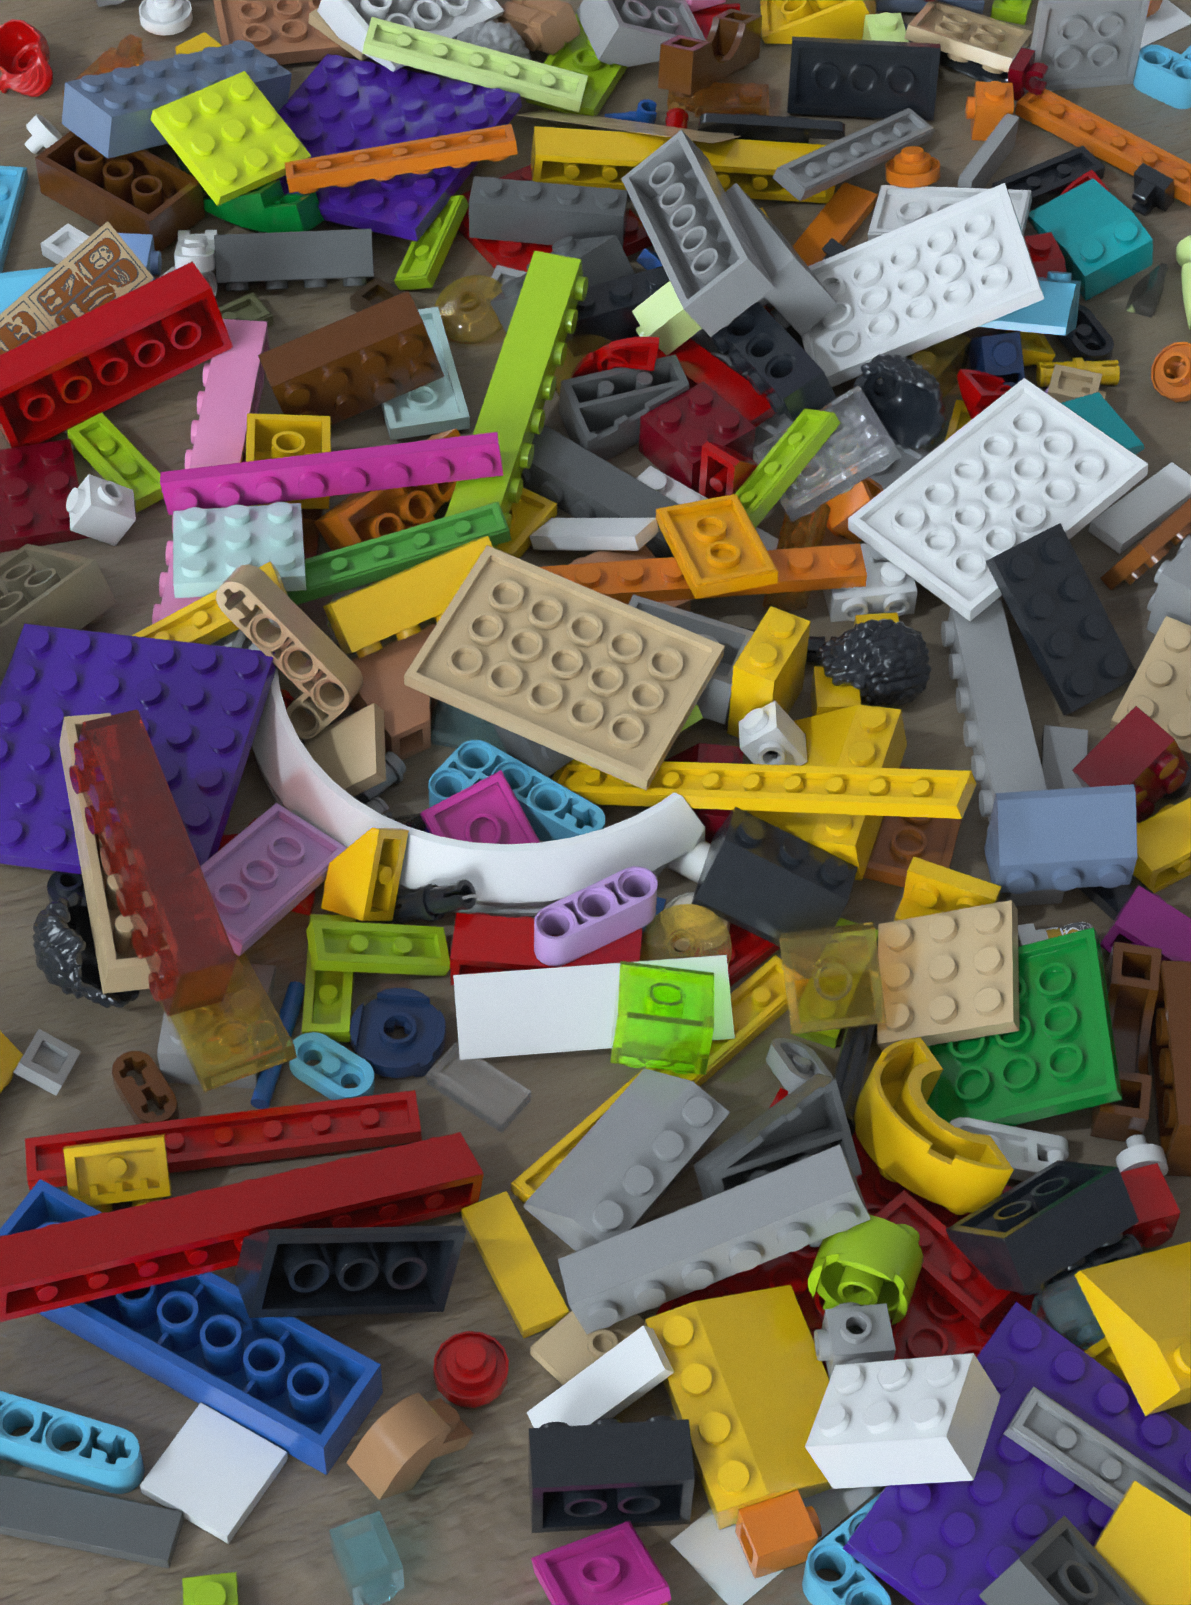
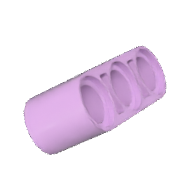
M636 866L629 867L541 909L535 916L534 953L536 958L548 966L559 967L566 965L648 925L656 915L658 885L656 876L649 869Z

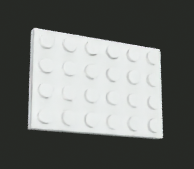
M1005 183L808 266L838 305L801 338L805 352L825 372L831 387L862 375L861 366L865 363H871L872 359L878 354L906 357L1045 299Z
M1023 378L848 518V530L967 620L971 621L1002 596L985 561L1061 523L1068 539L1072 538L1147 476L1148 463Z

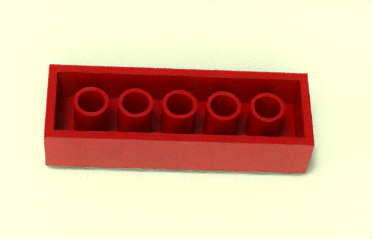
M193 261L0 355V431L11 448L39 444L233 348L213 290Z

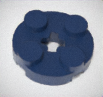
M408 988L385 989L377 993V999L370 1001L365 1006L363 1002L355 1010L350 1024L351 1045L354 1053L365 1059L372 1066L375 1074L390 1078L423 1077L432 1070L433 1063L441 1056L445 1047V1019L440 1009L438 1012L430 1004V998L423 993ZM396 1026H403L405 1034H408V1036L403 1039H392L386 1033L394 1032Z

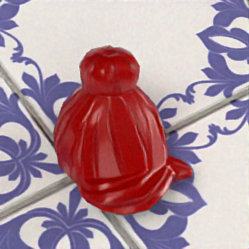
M12 19L0 26V72L2 73L0 90L4 94L7 93L8 89H12L22 95L38 97L48 91L53 84V72L49 65L50 51L48 42L42 32L24 20Z

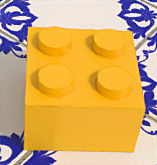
M247 413L246 462L331 452L330 416ZM330 496L284 502L288 504L301 503V508L329 509ZM272 503L259 504V505H250V506L270 505V504H272Z

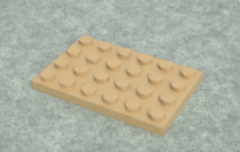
M487 545L406 671L404 684L647 791L722 660L725 646Z

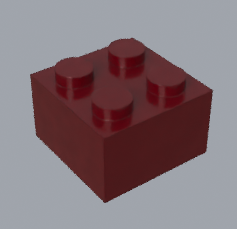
M701 382L640 416L639 452L662 473L699 493L702 445L708 441L730 447L753 460L756 427L705 382Z
M1135 706L1072 771L1083 788L1134 784L1136 791V822L1141 823L1151 816L1155 808L1154 804L1166 792L1170 794L1182 785L1187 775L1186 772L1190 768L1176 740L1140 708Z

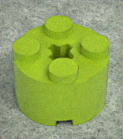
M869 1215L871 1220L853 1226L847 1231L822 1239L808 1278V1288L813 1298L817 1291L825 1300L824 1310L832 1309L837 1305L848 1302L858 1303L861 1306L887 1303L889 1318L893 1319V1325L900 1322L907 1313L923 1264V1254L919 1246L920 1235L909 1225L895 1224L886 1219Z

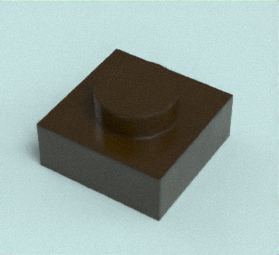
M376 277L350 296L351 309L359 312L402 292Z

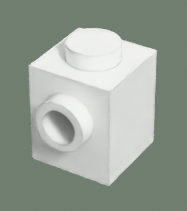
M88 474L78 488L71 490L67 498L66 510L70 516V531L116 546L136 521L133 490L112 481Z
M776 701L763 708L750 711L744 719L739 721L740 749L753 764L801 766L808 762L804 732Z

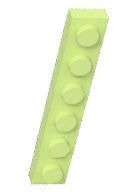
M375 17L371 18L362 54L483 87L499 88L504 91L518 93L521 97L579 112L588 77L584 74Z

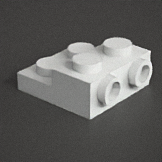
M867 543L860 544L867 572L866 587L823 590L831 622L855 621V615L895 612L898 613V616L914 614L918 592L915 580Z

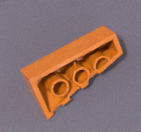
M457 428L432 435L427 440L459 437L461 435ZM457 481L353 493L314 523L332 551L434 521L435 518L433 516L443 503L448 502L452 497Z

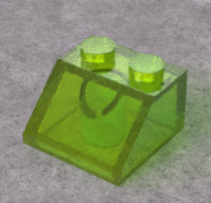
M620 961L611 1036L610 1063L623 1064L631 1068L647 1067L671 1070L679 1074L695 1073L706 1075L714 1032V973Z

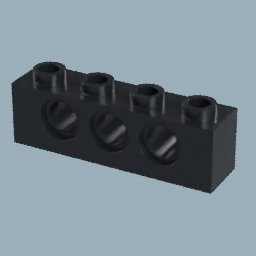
M760 302L751 305L728 326L722 328L711 337L713 343L722 354L728 350V357L740 374L747 371V378L759 395L766 392L768 403L779 417L785 414L794 422L805 408L820 410L836 399L825 372Z

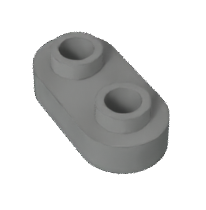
M787 1038L772 1040L766 1056V1062L783 1087L788 1090V1095L817 1073L833 1077L816 1052L809 1046Z

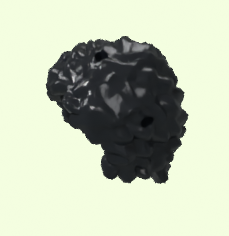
M878 354L872 359L871 363H865L861 366L863 375L855 380L852 391L855 402L854 409L858 411V417L863 419L869 428H872L873 433H877L885 442L901 445L903 449L911 447L919 450L923 445L929 446L933 444L935 439L940 437V431L944 427L946 418L943 416L945 408L941 403L943 393L934 375L924 370L922 365L916 364L913 360L901 355Z
M871 619L865 623L856 624L853 629L843 632L841 636H832L830 641L824 642L822 647H819L816 651V655L820 659V666L824 668L826 677L833 678V685L847 684L860 690V694L870 706L882 703L887 705L894 703L903 705L907 702H913L926 689L932 670L930 665L927 664L930 659L928 656L929 649L926 648V642L923 640L922 633L914 630L912 627H906L902 621L895 623L891 619H881L879 621Z
M73 892L67 899L60 897L57 902H50L44 910L40 911L33 925V931L35 932L33 935V947L35 948L36 965L44 972L50 984L62 988V992L66 995L73 993L77 999L84 996L86 999L96 1004L99 1003L105 1008H110L111 1006L122 1008L130 1001L138 998L139 990L103 994L87 901L82 894Z

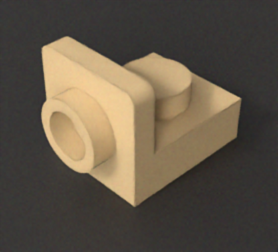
M1055 364L1047 394L1058 402L1062 403L1099 392L1104 399L1106 396L1105 391L1099 390L1102 374Z

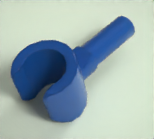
M644 99L638 103L637 111L607 113L605 117L654 124L657 112H655L657 104L653 100Z

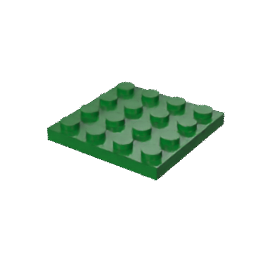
M1094 927L1018 947L1019 1031L927 1046L943 1068L927 1101V1105L939 1117L948 1123L960 1117L1013 1126L1123 1100L1100 938Z

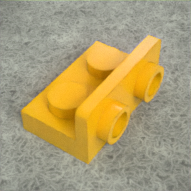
M913 857L907 870L903 897L895 913L894 921L997 903L1001 886Z
M164 1134L65 1146L63 1149L68 1194L102 1213L112 1211V1203L132 1201V1206L134 1207L151 1201H160L162 1197L171 1196L172 1187L169 1178Z

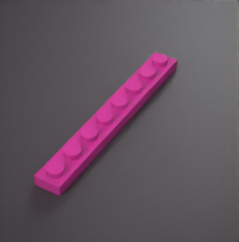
M498 432L165 471L160 472V485L168 515H173V511L192 507L212 509L227 508L231 505L250 506L503 476V464Z

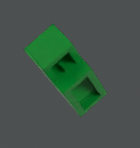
M280 180L271 181L219 206L214 203L208 194L203 197L205 211L240 227L260 232L310 231L324 221L318 209L319 201L316 192L284 195Z

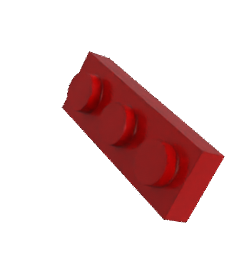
M905 1190L874 1215L895 1224L909 1225L919 1233V1246L923 1254V1264L919 1276L977 1328L980 1329L1013 1298L1015 1292L996 1289L949 1239L946 1232L947 1227Z

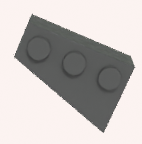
M616 235L575 240L572 236H569L552 245L553 251L550 254L581 259L583 276L588 277V287L635 274ZM527 272L521 277L511 279L503 284L501 287L502 292L490 301L506 334Z
M675 354L656 359L654 371L619 367L562 380L559 414L571 441L607 461L639 443L640 416L689 390L690 384Z
M817 1073L694 1164L703 1200L839 1144L854 1175H861L862 1171L836 1078Z

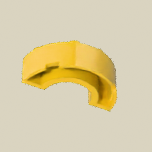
M921 1037L900 1040L889 1045L881 1052L860 1093L853 1115L856 1123V1137L870 1158L878 1165L880 1174L887 1180L899 1183L911 1192L944 1206L954 1214L965 1215L968 1212L973 1213L1001 1195L1014 1169L990 1135L973 1134L954 1127L939 1117L927 1105V1101L943 1068Z

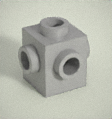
M848 1302L837 1305L832 1309H825L822 1329L815 1330L814 1343L817 1360L826 1361L829 1380L835 1365L894 1360L896 1349L887 1303L861 1306L858 1303Z

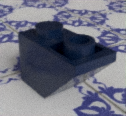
M1020 331L967 338L971 370L1004 379V385L1011 387L1025 378Z

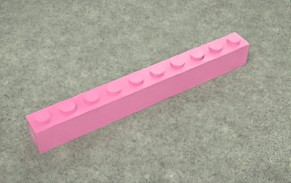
M223 319L233 348L211 358V363H204L203 386L205 391L198 392L197 414L200 416L199 420H193L191 424V444H194L193 449L186 450L185 469L246 462L247 413L258 414L265 379V371L258 355L270 350L266 321ZM168 540L166 545L168 572H161L159 580V595L162 597L161 604L154 605L152 624L202 598H175L173 586V541Z

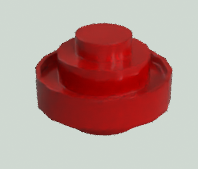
M465 1331L452 1335L441 1344L435 1354L433 1375L437 1389L448 1401L460 1407L476 1408L489 1404L501 1395L508 1383L509 1360L505 1348L494 1337L483 1332Z

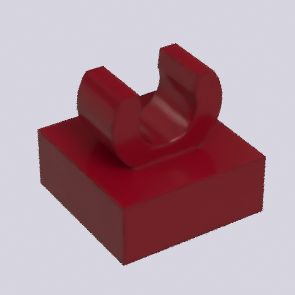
M1021 47L1008 69V83H1013L1015 101H1019L1027 91L1035 95H1041L1047 87V82L1035 78H1044L1048 71L1046 64L1034 63L1035 50Z

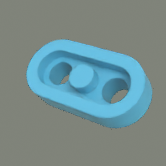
M309 1032L298 1036L290 1044L288 1059L292 1074L330 1100L373 1095L375 1080L372 1066L365 1059L328 1036L317 1032ZM310 1060L320 1061L319 1064L314 1066L306 1064ZM351 1083L358 1085V1087L351 1089L344 1088L345 1085Z

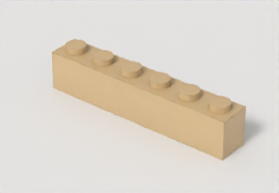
M111 713L67 716L63 720L59 746L102 992L106 994L150 989L157 962Z

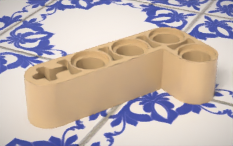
M250 564L241 565L219 587L216 601L221 611L266 656L273 657L274 664L301 690L286 711L300 739L313 738L337 718L359 692L363 685L362 672L257 566ZM269 619H272L275 622H277L280 628H277L274 625H272ZM300 651L306 652L312 660L304 657ZM332 683L339 685L343 691L336 689ZM304 708L310 710L314 716L308 714Z

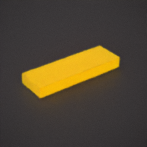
M507 1191L461 1209L462 1219L523 1339L555 1326L569 1313V1310Z

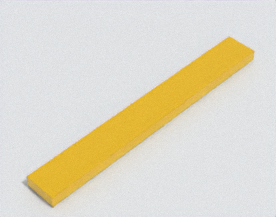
M777 955L773 956L730 994L735 1039L673 1043L649 1063L645 1069L687 1079L700 1087L801 999L809 981ZM641 1071L511 1182V1192L525 1204Z

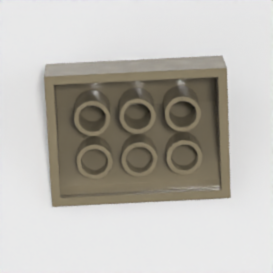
M26 544L0 563V687L24 624L81 630L85 626L100 621L105 615L104 612L117 603L95 559Z

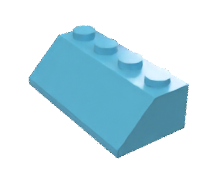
M1048 271L1047 278L1038 277L1045 299L978 327L1066 336L1076 329L1081 281L1071 280L1072 273Z

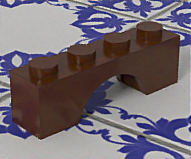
M729 9L713 17L706 41L677 35L661 43L658 88L670 90L672 95L676 97H692L699 90L710 87L712 83L727 78L729 74L736 70L744 69L746 65L759 59L762 15Z
M1114 941L1105 967V980L1123 1100L1093 1107L1090 1133L1092 1137L1126 1142L1130 1136L1142 1135L1149 1120L1152 1075H1149L1148 1050L1153 1013L1159 991L1162 949Z

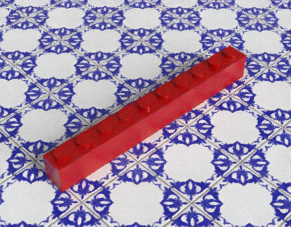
M461 1132L397 1147H388L349 1158H340L314 1166L296 1168L266 1177L247 1179L239 1183L209 1190H199L174 1198L151 1201L143 1205L117 1211L103 1212L95 1216L60 1224H50L42 1228L12 1235L0 1236V1322L238 1265L244 1237L266 1229L399 1227L461 1212V1209L479 1202L484 1173Z

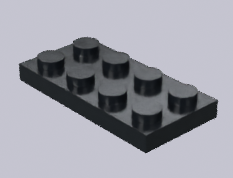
M792 36L787 113L887 118L910 108L923 120L934 121L941 51L940 44Z
M1061 523L985 561L1063 715L1072 713L1133 680L1136 670Z

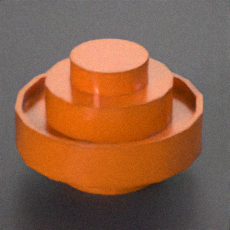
M905 147L901 150V153L896 154L893 159L888 160L885 164L886 181L898 187H928V185L940 179V161L935 157H931L929 153L924 152V149L921 147Z
M1176 342L1163 348L1152 364L1151 380L1153 386L1166 399L1175 402L1191 400V343Z

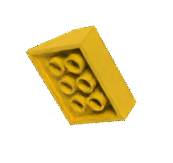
M854 705L794 721L806 736L808 762L801 766L900 768L907 747L901 709ZM747 810V813L858 867L854 880L860 881L863 879L883 816Z
M1191 1241L1077 1272L1075 1277L1144 1415L1147 1416L1190 1403Z
M791 1285L695 1301L645 1319L646 1326L653 1328L674 1370V1373L663 1380L677 1419H689L693 1462L719 1530L737 1523L738 1509L796 1490L799 1491L801 1498L805 1499L832 1489V1486L805 1448L827 1389L829 1378L822 1361L817 1360L814 1341Z

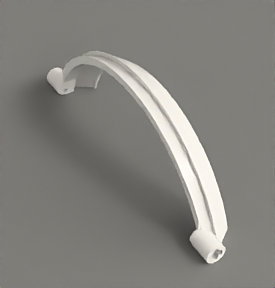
M269 619L272 625H274L277 628H280L277 622H275L272 619ZM246 637L241 647L242 649L260 650L248 637ZM278 667L276 668L252 743L258 767L275 801L348 848L372 827L409 830L397 895L401 896L417 892L421 886L427 884L443 886L466 879L472 883L476 894L463 896L462 899L476 898V903L471 909L454 911L457 913L472 914L482 912L490 916L502 917L536 916L544 907L633 866L649 869L656 876V879L663 869L667 867L698 883L711 845L705 842V826L683 796L675 792L634 817L604 829L571 838L540 843H476L440 837L408 827L381 815L356 800L336 784L314 761L299 739L287 714L280 691Z

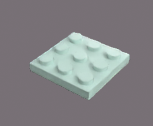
M276 502L261 506L231 505L227 508L212 509L192 507L173 511V586L175 598L204 597L219 589L232 572L241 565L250 564L260 567L270 561L277 568L286 591L306 590L301 503L288 504L286 502Z

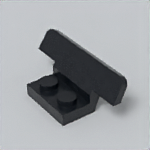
M705 113L700 116L698 131L731 133L734 136H741L734 139L808 144L809 138L839 140L845 137V124L840 121L814 120L794 116Z

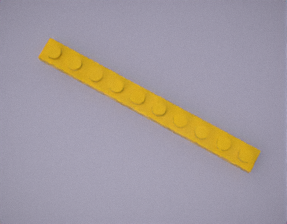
M575 759L557 770L552 777L553 781L595 805L652 807L675 792L683 796L691 808L733 810L737 807L748 811L952 819L963 818L977 785L972 771L663 761L646 791Z

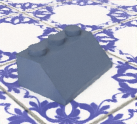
M1134 784L996 793L984 847L991 883L1001 886L1000 893L1011 892L1014 894L1052 889L1068 891L1074 888L1098 886L1114 888L1130 884L1137 861L1136 791Z

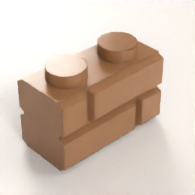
M560 0L508 1L501 6L504 10L503 15L497 17L498 22L510 23L517 30V33L522 36V40L525 41V46L529 50H538L550 55H554L563 48L564 42L569 43L580 35L581 30L572 5Z

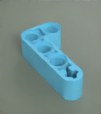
M1151 44L1141 48L1133 81L1135 88L1177 109L1191 108V45L1182 54L1160 45Z
M470 740L461 744L429 779L430 808L502 770L536 836L543 842L571 838L605 828L604 812L597 805L482 740Z
M0 1391V1459L113 1494L131 1492L143 1480L145 1469L138 1439L132 1432L118 1426ZM19 1427H32L25 1435L11 1436V1433ZM66 1442H80V1445L74 1450L67 1452L59 1450Z
M880 1494L816 1544L808 1553L802 1587L805 1596L812 1605H891L890 1596L874 1578L876 1574L842 1549ZM831 1569L838 1573L841 1579L831 1582L825 1581L816 1574V1571Z

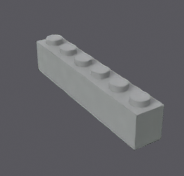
M839 1144L558 1259L569 1306L586 1334H589L599 1329L610 1327L616 1322L646 1310L657 1308L663 1303L695 1290L704 1289L710 1284L742 1271L753 1269L757 1265L789 1252L800 1250L806 1245L836 1233L847 1231L853 1226L871 1219L854 1172Z

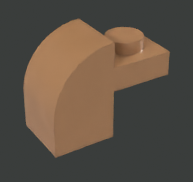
M418 1392L395 1404L370 1427L350 1456L347 1464L379 1500L412 1490L432 1459L464 1449L474 1433L460 1419L458 1412L452 1406L446 1404L442 1398L427 1402Z

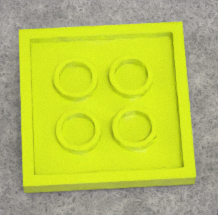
M245 71L154 109L150 118L217 206L285 176V162L311 158L310 153Z

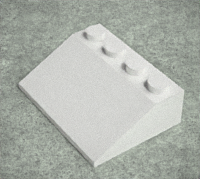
M321 0L317 12L339 39L362 52L372 17L456 39L466 28L473 27L481 22L488 23L490 20L503 15L504 10L496 0ZM367 55L393 72L406 66Z

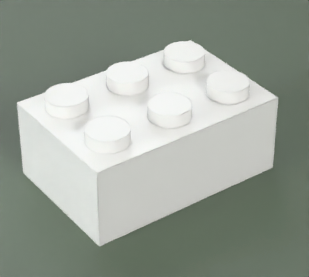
M974 1353L835 1365L805 1448L833 1489L972 1481L975 1478L999 1403L1000 1394Z

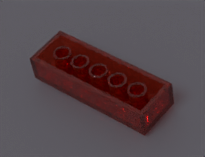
M136 709L85 721L82 723L79 742L74 743L75 763L74 766L69 768L70 780L75 793H82L87 804V807H85V818L90 833L92 835L98 834L103 846L100 849L103 868L108 876L114 875L119 889L116 890V899L119 910L123 917L129 916L135 930L132 932L135 952L139 959L145 958L151 973L148 974V982L151 994L156 1002L162 1001L168 1017L222 1002L237 958L140 713Z

